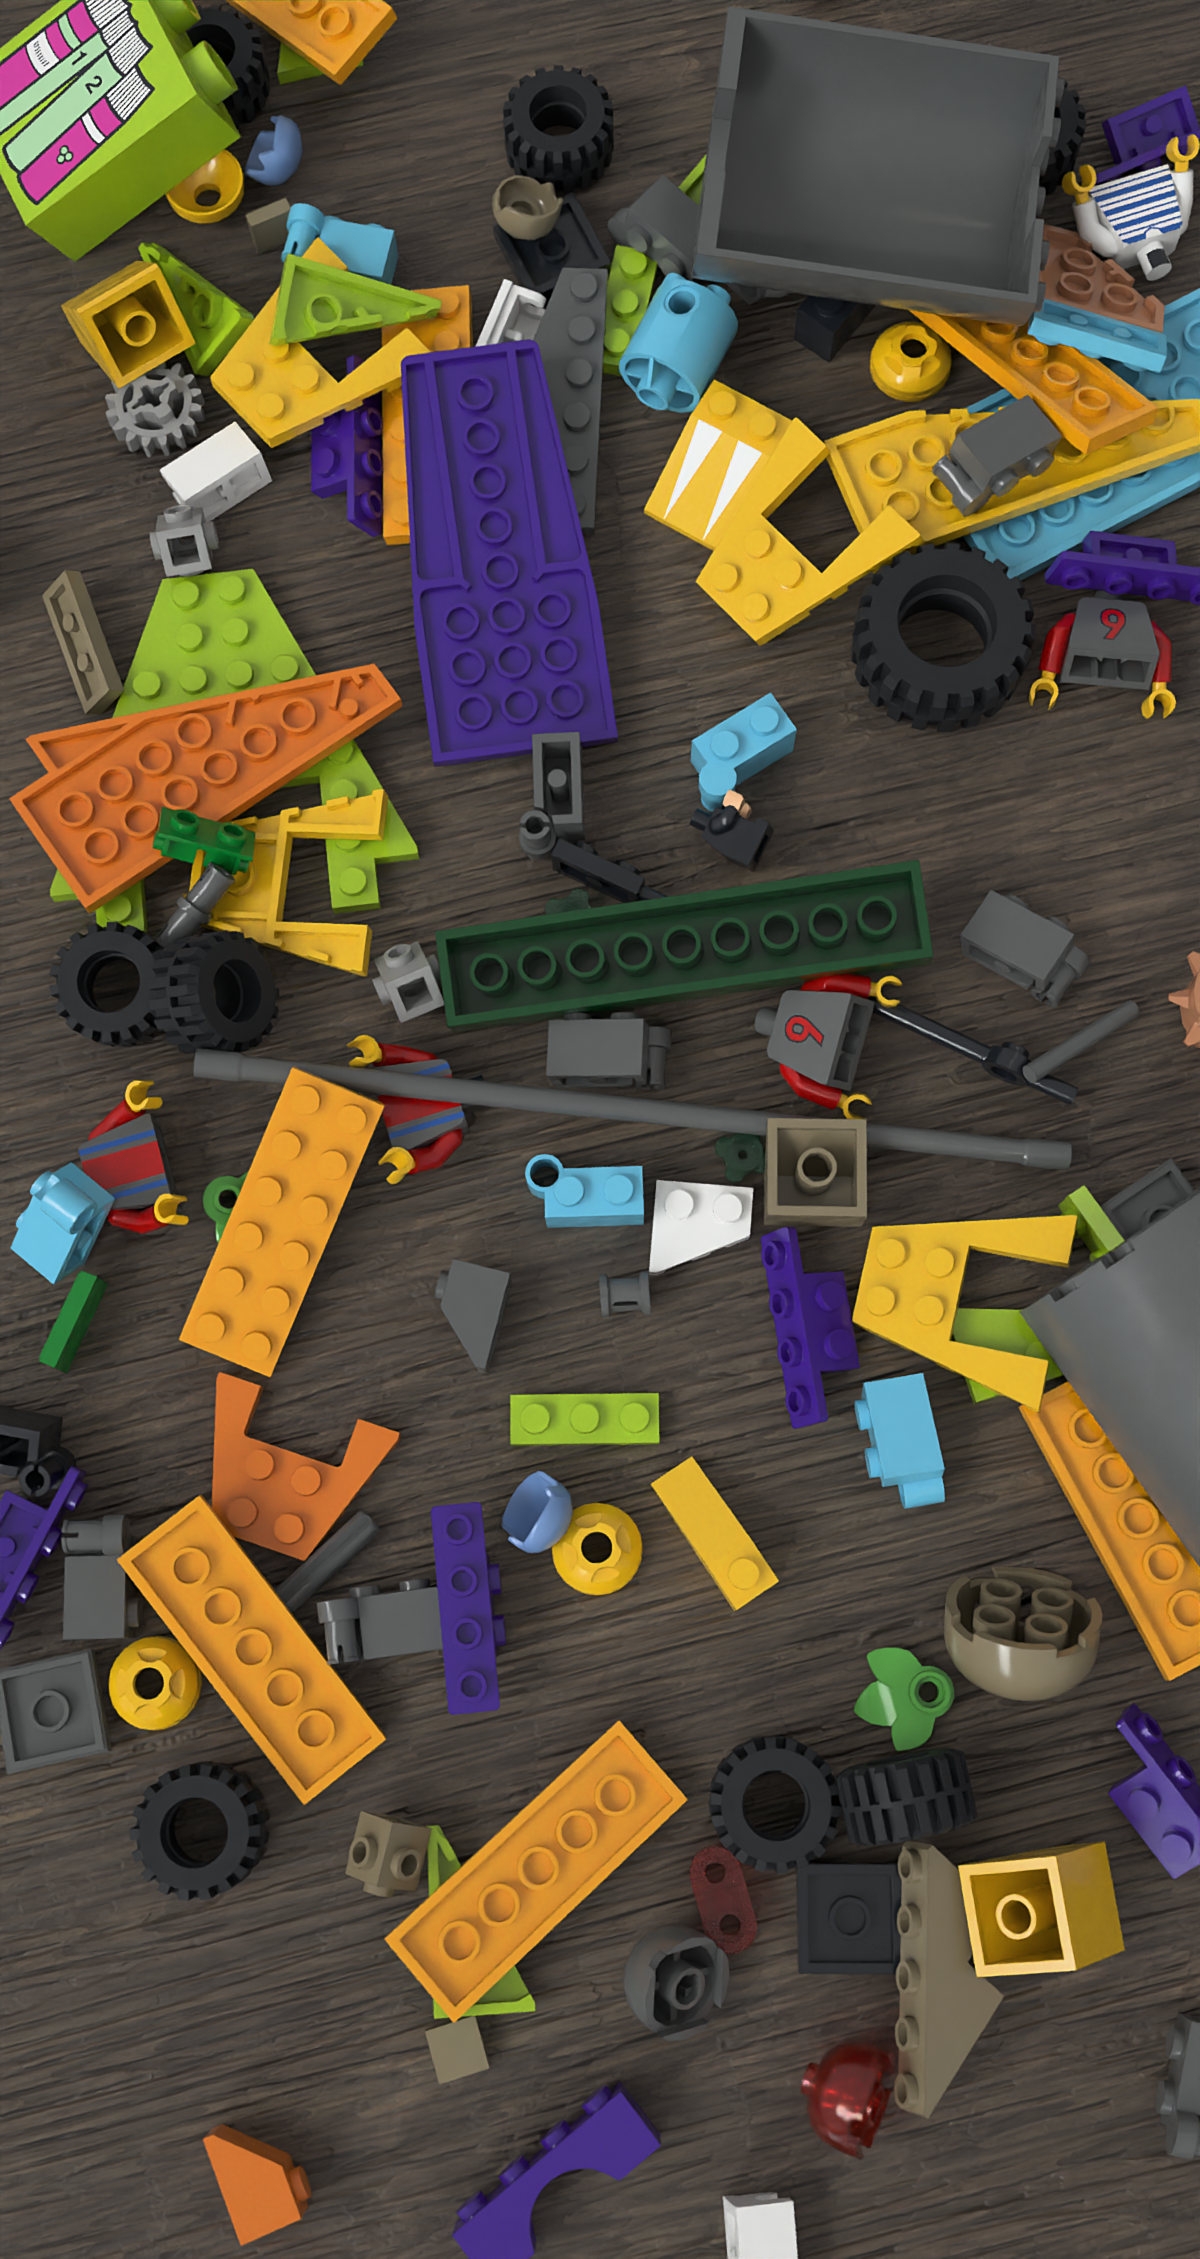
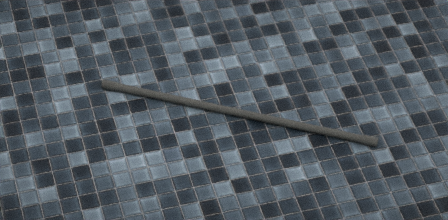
M203 1048L196 1049L193 1069L194 1077L285 1084L291 1068L295 1066L360 1093L766 1136L767 1118L830 1119L246 1056L240 1052ZM866 1122L867 1147L1013 1162L1027 1167L1065 1171L1069 1169L1072 1158L1071 1142L1030 1137L1016 1139Z

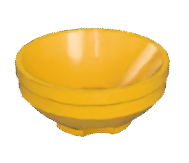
M224 149L165 194L173 210L188 221L195 223L220 221L233 213L241 203L244 194V177L241 166L237 159ZM206 190H214L221 194L219 201L209 207L199 205L196 199L201 192Z
M902 322L886 329L878 337L870 357V372L878 388L886 395L905 402H918L937 394L947 382L951 369V350L948 342L929 326L920 322ZM915 339L925 345L927 352L921 357L911 358L902 352L900 346L907 340Z
M591 1503L573 1510L568 1531L552 1546V1556L559 1575L568 1585L585 1594L604 1595L621 1589L631 1581L641 1563L643 1546L639 1530L629 1515L609 1504ZM591 1533H603L608 1536L612 1543V1553L602 1563H591L582 1554V1542Z
M164 1636L145 1637L133 1642L116 1658L108 1681L109 1695L118 1714L129 1724L146 1730L167 1729L180 1723L195 1708L201 1694L202 1672L179 1641ZM149 1667L157 1669L164 1679L163 1690L154 1699L141 1697L135 1687L136 1678L140 1671Z

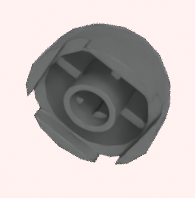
M684 1925L659 1927L644 1935L634 1946L626 1961L623 1986L627 2004L635 2017L645 2027L668 2041L686 2040L701 2032L710 2023L704 2017L709 2013L713 2004L721 2007L726 1997L730 1979L728 1958L712 1939L695 1929Z

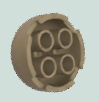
M992 1567L994 1579L977 1578L970 1580L967 1576L963 1575L952 1583L947 1591L945 1602L944 1640L954 1665L977 1687L1007 1699L1038 1701L1057 1697L1070 1691L1089 1674L1098 1655L1102 1610L1095 1598L1086 1600L1071 1590V1580L1034 1568ZM1015 1582L1026 1584L1035 1589L1032 1594L1030 1616L1026 1619V1623L1019 1622L1022 1589ZM980 1599L979 1607H977V1608L974 1610V1613H973V1623H972V1626H971V1615H972V1611H973V1608H974L975 1604H976L977 1601Z

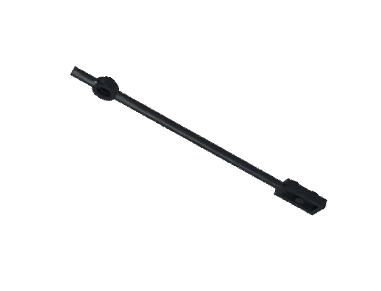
M559 838L551 854L554 871L622 903L669 897L645 886V878L640 876L639 870L631 864L616 860L614 863L599 857L598 852L584 842L575 840L571 844ZM868 996L867 1000L875 1002L872 1013L981 1063L984 1070L1004 1082L1018 1086L1028 1085L1068 1105L1072 1104L1078 1092V1087L1050 1074H1047L1035 1083L1029 1082L1023 1074V1067L1032 1061L1028 1059L1029 1052L1017 1044L1003 1042L1001 1046H988L900 1004L887 1008L879 1004L875 997Z

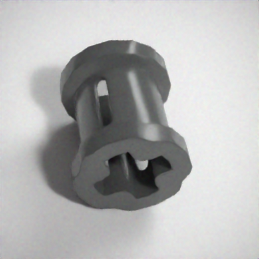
M641 1271L639 1277L610 1279L607 1274H599L602 1318L610 1317L612 1312L641 1310L643 1315L651 1314L648 1271Z

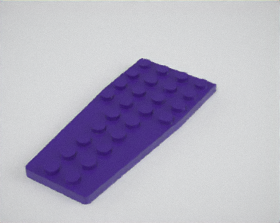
M528 339L406 356L401 361L414 627L434 767L533 754L532 734L579 732L582 747L618 742L598 598L538 344L534 340Z

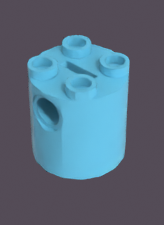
M676 273L667 274L653 296L619 361L620 374L642 403L657 410L679 413L694 411L709 388L738 331V320L734 311L729 306L731 297L726 290L717 285L704 287L695 282L688 281Z

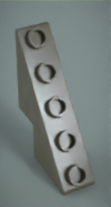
M905 1841L898 1859V1872L902 1880L901 1907L897 1914V1927L901 1935L900 1963L896 1970V1983L900 1991L899 2019L895 2026V2039L899 2048L898 2076L894 2083V2096L899 2108L928 2119L1004 1995L984 1977H977L976 1970L968 1963L973 1952L959 1869L933 1845Z

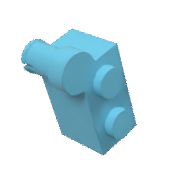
M297 203L291 207L286 223L289 233L284 251L281 254L283 263L288 253L302 257L313 241L319 237L348 267L349 272L390 285L392 284L399 257L394 230L386 229L378 224L362 225L346 222L334 216H324L319 209L305 203Z
M771 692L692 740L691 763L699 773L701 802L707 810L713 812L715 808L721 809L728 790L735 791L738 784L793 751L797 729Z

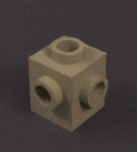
M361 1811L354 1840L350 1847L345 1874L364 1881L363 1891L377 1896L393 1898L395 1889L416 1892L421 1870L424 1866L431 1828L397 1816Z

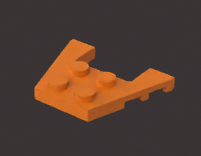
M219 1372L216 1379L212 1509L233 1537L306 1561L318 1549L344 1515L347 1507L363 1486L370 1481L373 1473L389 1452L393 1451L399 1443L402 1434L358 1419L341 1466L335 1467L247 1436L263 1387Z

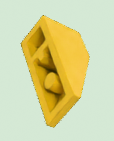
M692 1456L651 1483L652 1488L734 1611L779 1582L749 1535Z

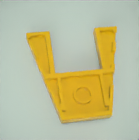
M319 237L313 241L302 256L305 259L348 271V267ZM279 286L211 375L210 380L213 388L273 448L324 424L323 418L342 409L349 412L363 405L362 400L384 389L390 392L401 387V361L403 358L409 355L431 353V351L408 328H405L338 383L299 342L278 346L269 344Z
M797 417L792 420L696 580V583L759 646H762L811 615L809 611L829 598L834 600L849 590L848 586L868 573L873 572L875 574L882 565L891 564V559L911 546L916 548L924 542L921 534L888 505L821 573L766 519L831 453L828 447Z
M373 790L372 795L349 799L348 796L326 801L327 805L301 810L299 807L281 810L280 815L258 819L256 816L230 821L242 826L246 830L255 832L253 860L249 862L246 873L237 871L236 875H233L236 881L230 885L212 909V919L208 924L202 923L200 927L217 932L226 930L228 932L238 931L244 933V938L251 937L259 945L353 974L367 976L372 940V930L368 925L282 922L293 838L383 841L388 805V795L385 790ZM197 850L192 866L189 892L208 868L203 866L206 851Z
M1066 1215L872 1227L852 1322L854 1325L910 1352H915L951 1372H956L981 1384L982 1387L1001 1396L1004 1395L1027 1406L1028 1409L1040 1413L1049 1368L1048 1360L954 1342L951 1339L970 1249L1069 1268L1078 1216Z

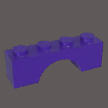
M622 2082L611 2091L606 2084L598 2088L582 2103L581 2106L585 2113L571 2125H568L565 2119L557 2123L540 2139L543 2148L528 2161L523 2155L517 2157L498 2175L502 2182L487 2196L481 2190L476 2192L458 2208L456 2214L460 2219L455 2223L452 2236L469 2259H529L535 2254L537 2242L532 2222V2208L541 2190L552 2179L574 2169H593L620 2181L661 2146L660 2133Z

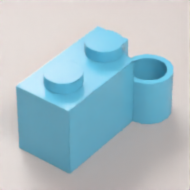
M548 1154L537 1155L527 1164L525 1176L528 1189L534 1196L545 1199L547 1228L644 1225L642 1166L563 1168L557 1158ZM541 1167H551L559 1174L557 1181L549 1187H540L534 1184L532 1176Z
M72 1162L54 1173L51 1171L43 1173L34 1182L30 1189V1194L33 1197L28 1208L20 1215L16 1222L18 1231L10 1247L53 1285L85 1264L115 1200L112 1195Z
M923 1373L865 1382L863 1384L861 1400H856L854 1404L858 1427L860 1430L868 1429L871 1447L865 1448V1460L869 1477H880L882 1487L898 1485L904 1509L945 1502L942 1480L945 1468Z

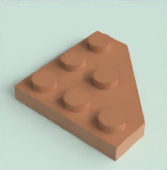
M1044 224L1043 240L1050 242L1046 267L1044 271L1040 270L1039 282L1046 283L1045 299L1156 332H1163L1165 308L1163 303L1153 295L1147 296L1146 299L1132 288L1135 279L1112 259L1105 262L1101 261L1091 252L1093 249L1092 244L1082 239L1078 232Z

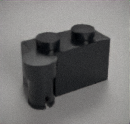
M0 1406V1474L13 1477L20 1474V1486L28 1495H32L36 1491V1496H41L49 1489L59 1488L71 1466L77 1467L73 1454L67 1448L60 1446L63 1417Z

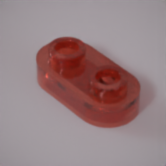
M719 1845L704 1847L694 1855L690 1863L689 1876L705 1934L724 1953L737 1954L746 1950L752 1944L757 1931L756 1918L741 1866L727 1848ZM713 1862H718L725 1868L724 1877L717 1882L710 1881L705 1876L706 1867ZM729 1914L735 1915L740 1921L738 1930L732 1934L725 1933L720 1928L721 1919Z

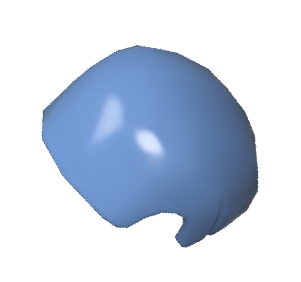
M281 115L278 117L272 116L270 119L276 125L275 131L262 130L259 132L244 172L245 176L269 186H280L291 179L298 169L303 154L301 132L297 124Z
M537 1471L529 1475L515 1490L502 1517V1528L511 1535L508 1537V1540L527 1553H540L554 1546L568 1531L573 1515L571 1495L561 1483L543 1471Z

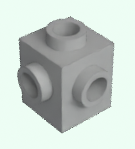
M177 505L163 511L164 515L157 516L155 532H150V541L155 560L162 559L166 577L174 575L193 576L212 569L213 550L219 549V541L214 521L206 522L203 508L191 510L189 505ZM194 535L189 540H184L180 538L184 536Z
M418 941L409 945H396L388 949L383 956L374 959L380 974L379 977L372 979L383 1006L392 1002L401 1023L444 1006V1000L437 983L441 982L439 964L434 954L425 957Z

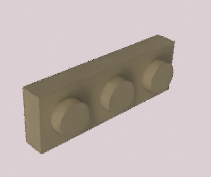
M64 570L42 597L85 714L101 715L124 692L81 572Z

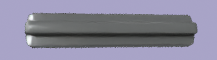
M359 1511L275 1589V1592L292 1613L378 1534L380 1529L377 1523L368 1513Z

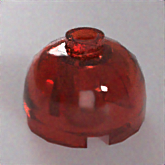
M856 2040L840 2042L825 2052L819 2064L810 2062L803 2076L801 2094L808 2096L807 2116L812 2129L823 2142L858 2160L864 2158L860 2145L871 2148L887 2109L891 2090L884 2089L882 2082L884 2071L893 2075L895 2073V2055L891 2051Z

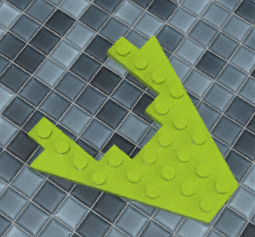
M254 569L162 579L123 687L124 692L120 695L112 718L316 676ZM354 739L282 786L290 787L320 783L322 805H327V800L348 796L349 799L372 795L373 790L383 789ZM389 798L383 841L325 839L331 903L334 914L381 909L376 864L420 859L417 845ZM57 869L50 888L51 898L54 902L79 900ZM144 879L96 910V923L102 927H107V922H118L126 927L131 925L148 934Z

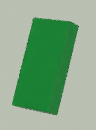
M85 1271L78 1273L39 1356V1362L67 1374L108 1286L106 1282Z

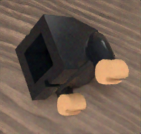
M728 790L723 800V806L726 807L724 810L715 808L713 813L710 814L697 808L691 818L690 825L704 831L701 837L728 861L754 873L774 829L770 823L760 818H757L755 823L748 821L747 819L752 812L750 806L745 803V799L741 794Z

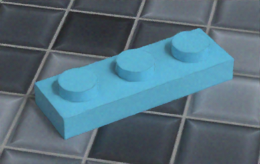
M1044 298L1041 311L1033 312L1029 318L1028 334L1035 336L1040 342L1047 345L1063 344L1074 347L1082 354L1091 358H1102L1104 356L1121 361L1126 367L1135 371H1145L1148 369L1160 373L1167 357L1166 334Z

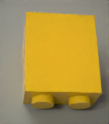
M135 261L61 305L80 343L118 389L196 343L161 269L156 263Z
M1105 1841L1055 1846L958 1866L977 1977L1074 1971L1125 1950Z

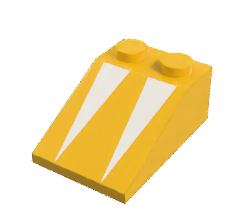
M714 379L692 412L644 508V514L714 551L792 420Z

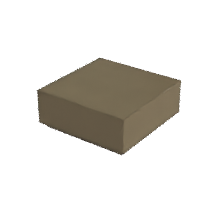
M286 198L245 215L253 244L259 255L286 244L289 233L286 223L291 209Z
M477 2016L460 2017L455 2023L451 2020L426 2028L425 2034L439 2085L490 2069L491 2064Z

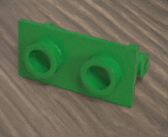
M162 807L159 827L155 832L152 848L161 850V856L190 863L194 862L197 850L206 851L203 866L208 867L207 865L212 861L222 866L230 874L236 875L237 871L246 873L249 862L253 860L255 832L246 830L235 823H220L198 817L195 813L188 810H173Z

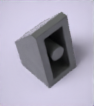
M452 1259L450 1270H441L435 1298L441 1300L440 1308L478 1372L488 1374L512 1284V1277L509 1272Z

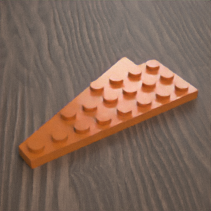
M374 663L34 734L25 740L48 773L10 797L9 800L84 908L91 914L174 859L161 856V850L152 848L155 832L159 827L162 807L173 810H188L195 813L198 817L220 823L229 822L403 705L401 698Z

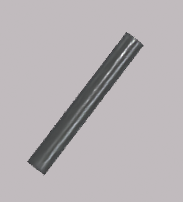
M1127 1000L1023 1067L1025 1078L1031 1083L1037 1082L1129 1023L1140 1014L1137 1004L1132 1000Z

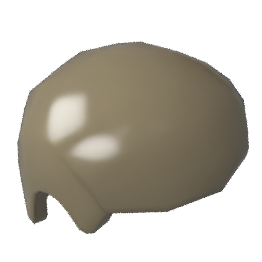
M514 175L502 180L492 199L493 213L499 226L513 238L528 241L549 234L558 221L563 204V198H556L554 186L551 182L540 184L531 177Z

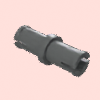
M211 861L188 894L182 893L178 898V908L161 931L155 935L156 941L165 948L167 945H174L173 941L176 939L193 936L202 923L208 924L213 917L212 909L230 885L236 881L232 874L222 866Z

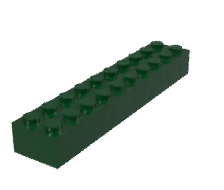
M919 860L435 931L447 1027L455 1033L564 1018V1015L571 1013L593 1014L801 984L828 975H864L931 965L933 959Z

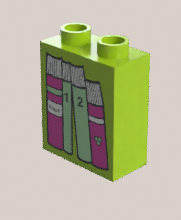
M60 0L0 48V174L25 225L74 262L241 137L222 102L238 90L234 78L220 56L207 41L203 40L193 47L186 33L190 27L201 19L192 0Z

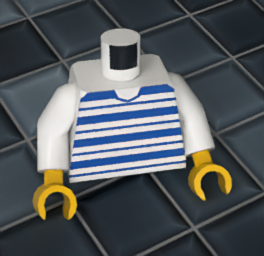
M1196 135L1188 136V150L1185 156L1181 155L1178 151V137H1174L1169 141L1166 147V154L1170 161L1175 163V170L1170 171L1168 164L1095 187L1096 172L1090 165H1083L1079 168V174L1082 179L1081 186L1077 184L1073 171L1064 175L1062 188L1068 195L1075 196L1076 200L1072 204L1079 236L1092 244L1093 251L1102 257H1107L1108 260L1112 259L1122 269L1140 264L1146 278L1150 281L1162 278L1171 270L1172 265L1168 255L1175 251L1180 236L1187 230L1193 203V169H1189V160L1193 159L1199 151L1200 143Z

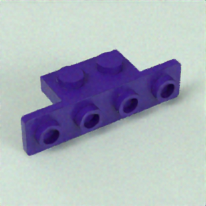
M1186 85L1101 123L1115 166L1096 174L1097 178L1094 186L1121 179V174L1132 169L1137 174L1162 166L1160 157L1166 154L1167 144L1174 137H1178L1179 153L1183 156L1186 155L1188 136L1194 134L1200 139V127Z
M356 354L347 358V376L365 362ZM382 391L363 399V405L349 412L342 409L323 418L324 424L311 429V492L324 499L347 490L348 521L372 537L382 534Z
M1089 531L1082 540L1083 553L1063 551L1045 572L1046 584L1060 585L1066 589L1085 588L1106 591L1112 595L1126 593L1148 596L1154 600L1175 599L1190 601L1193 604L1200 605V568L1177 565L1175 541Z
M794 1226L783 1227L761 1237V1259L766 1269L770 1293L769 1307L774 1317L778 1341L777 1355L782 1365L786 1389V1407L790 1413L791 1425L794 1429L828 1420L821 1374L852 1371L860 1368L843 1271L804 1274L796 1228Z
M71 1466L49 1509L10 1490H6L0 1501V1650L4 1647L14 1629L15 1622L9 1620L18 1601L25 1604L37 1586L40 1576L34 1574L38 1563L43 1555L48 1558L52 1556L63 1536V1533H61L62 1529L58 1528L65 1512L67 1509L74 1512L86 1493L88 1485L82 1482L86 1471L78 1467Z
M479 1502L434 1506L431 1509L448 1711L451 1715L498 1710L500 1708L496 1657H499L498 1646L507 1645L504 1614L495 1615L493 1595L502 1594L499 1563L490 1564L489 1554L486 1553L482 1505Z
M1132 1703L1124 1709L1116 1722V1726L1145 1765L1114 1784L1108 1794L1174 1880L1200 1864V1787L1196 1783L1195 1773L1189 1763L1183 1757L1175 1756L1163 1740L1162 1730L1156 1720L1150 1714L1142 1713L1138 1706Z

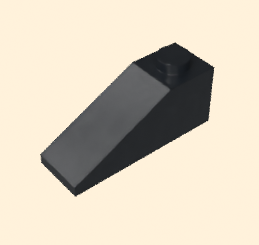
M808 295L797 309L794 340L830 363L876 305Z

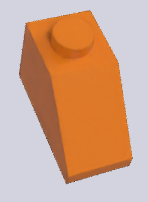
M220 2124L208 2132L203 2141L241 2246L302 2219L309 2207L307 2199L311 2198V2188L302 2166L294 2167L289 2153L224 2124Z

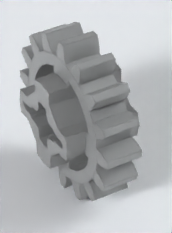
M163 362L118 389L113 381L111 382L116 394H106L105 400L109 410L105 413L119 442L125 440L131 452L134 453L142 445L147 457H152L155 448H161L165 456H169L171 452L170 445L176 443L180 448L185 449L187 445L184 437L187 434L195 437L199 435L196 422L205 421V414L202 408L205 401L201 389H198L193 374L185 376L182 365L179 363L174 365L171 370H168L166 363Z

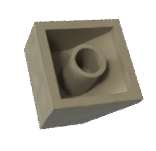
M767 1118L764 1171V1225L861 1227L867 1218L866 1119Z

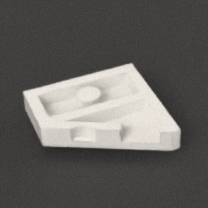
M657 1180L649 1275L656 1276L662 1274L669 1268L690 1260H697L710 1255L711 1252L720 1248L730 1247L748 1240L751 1228L753 1188Z

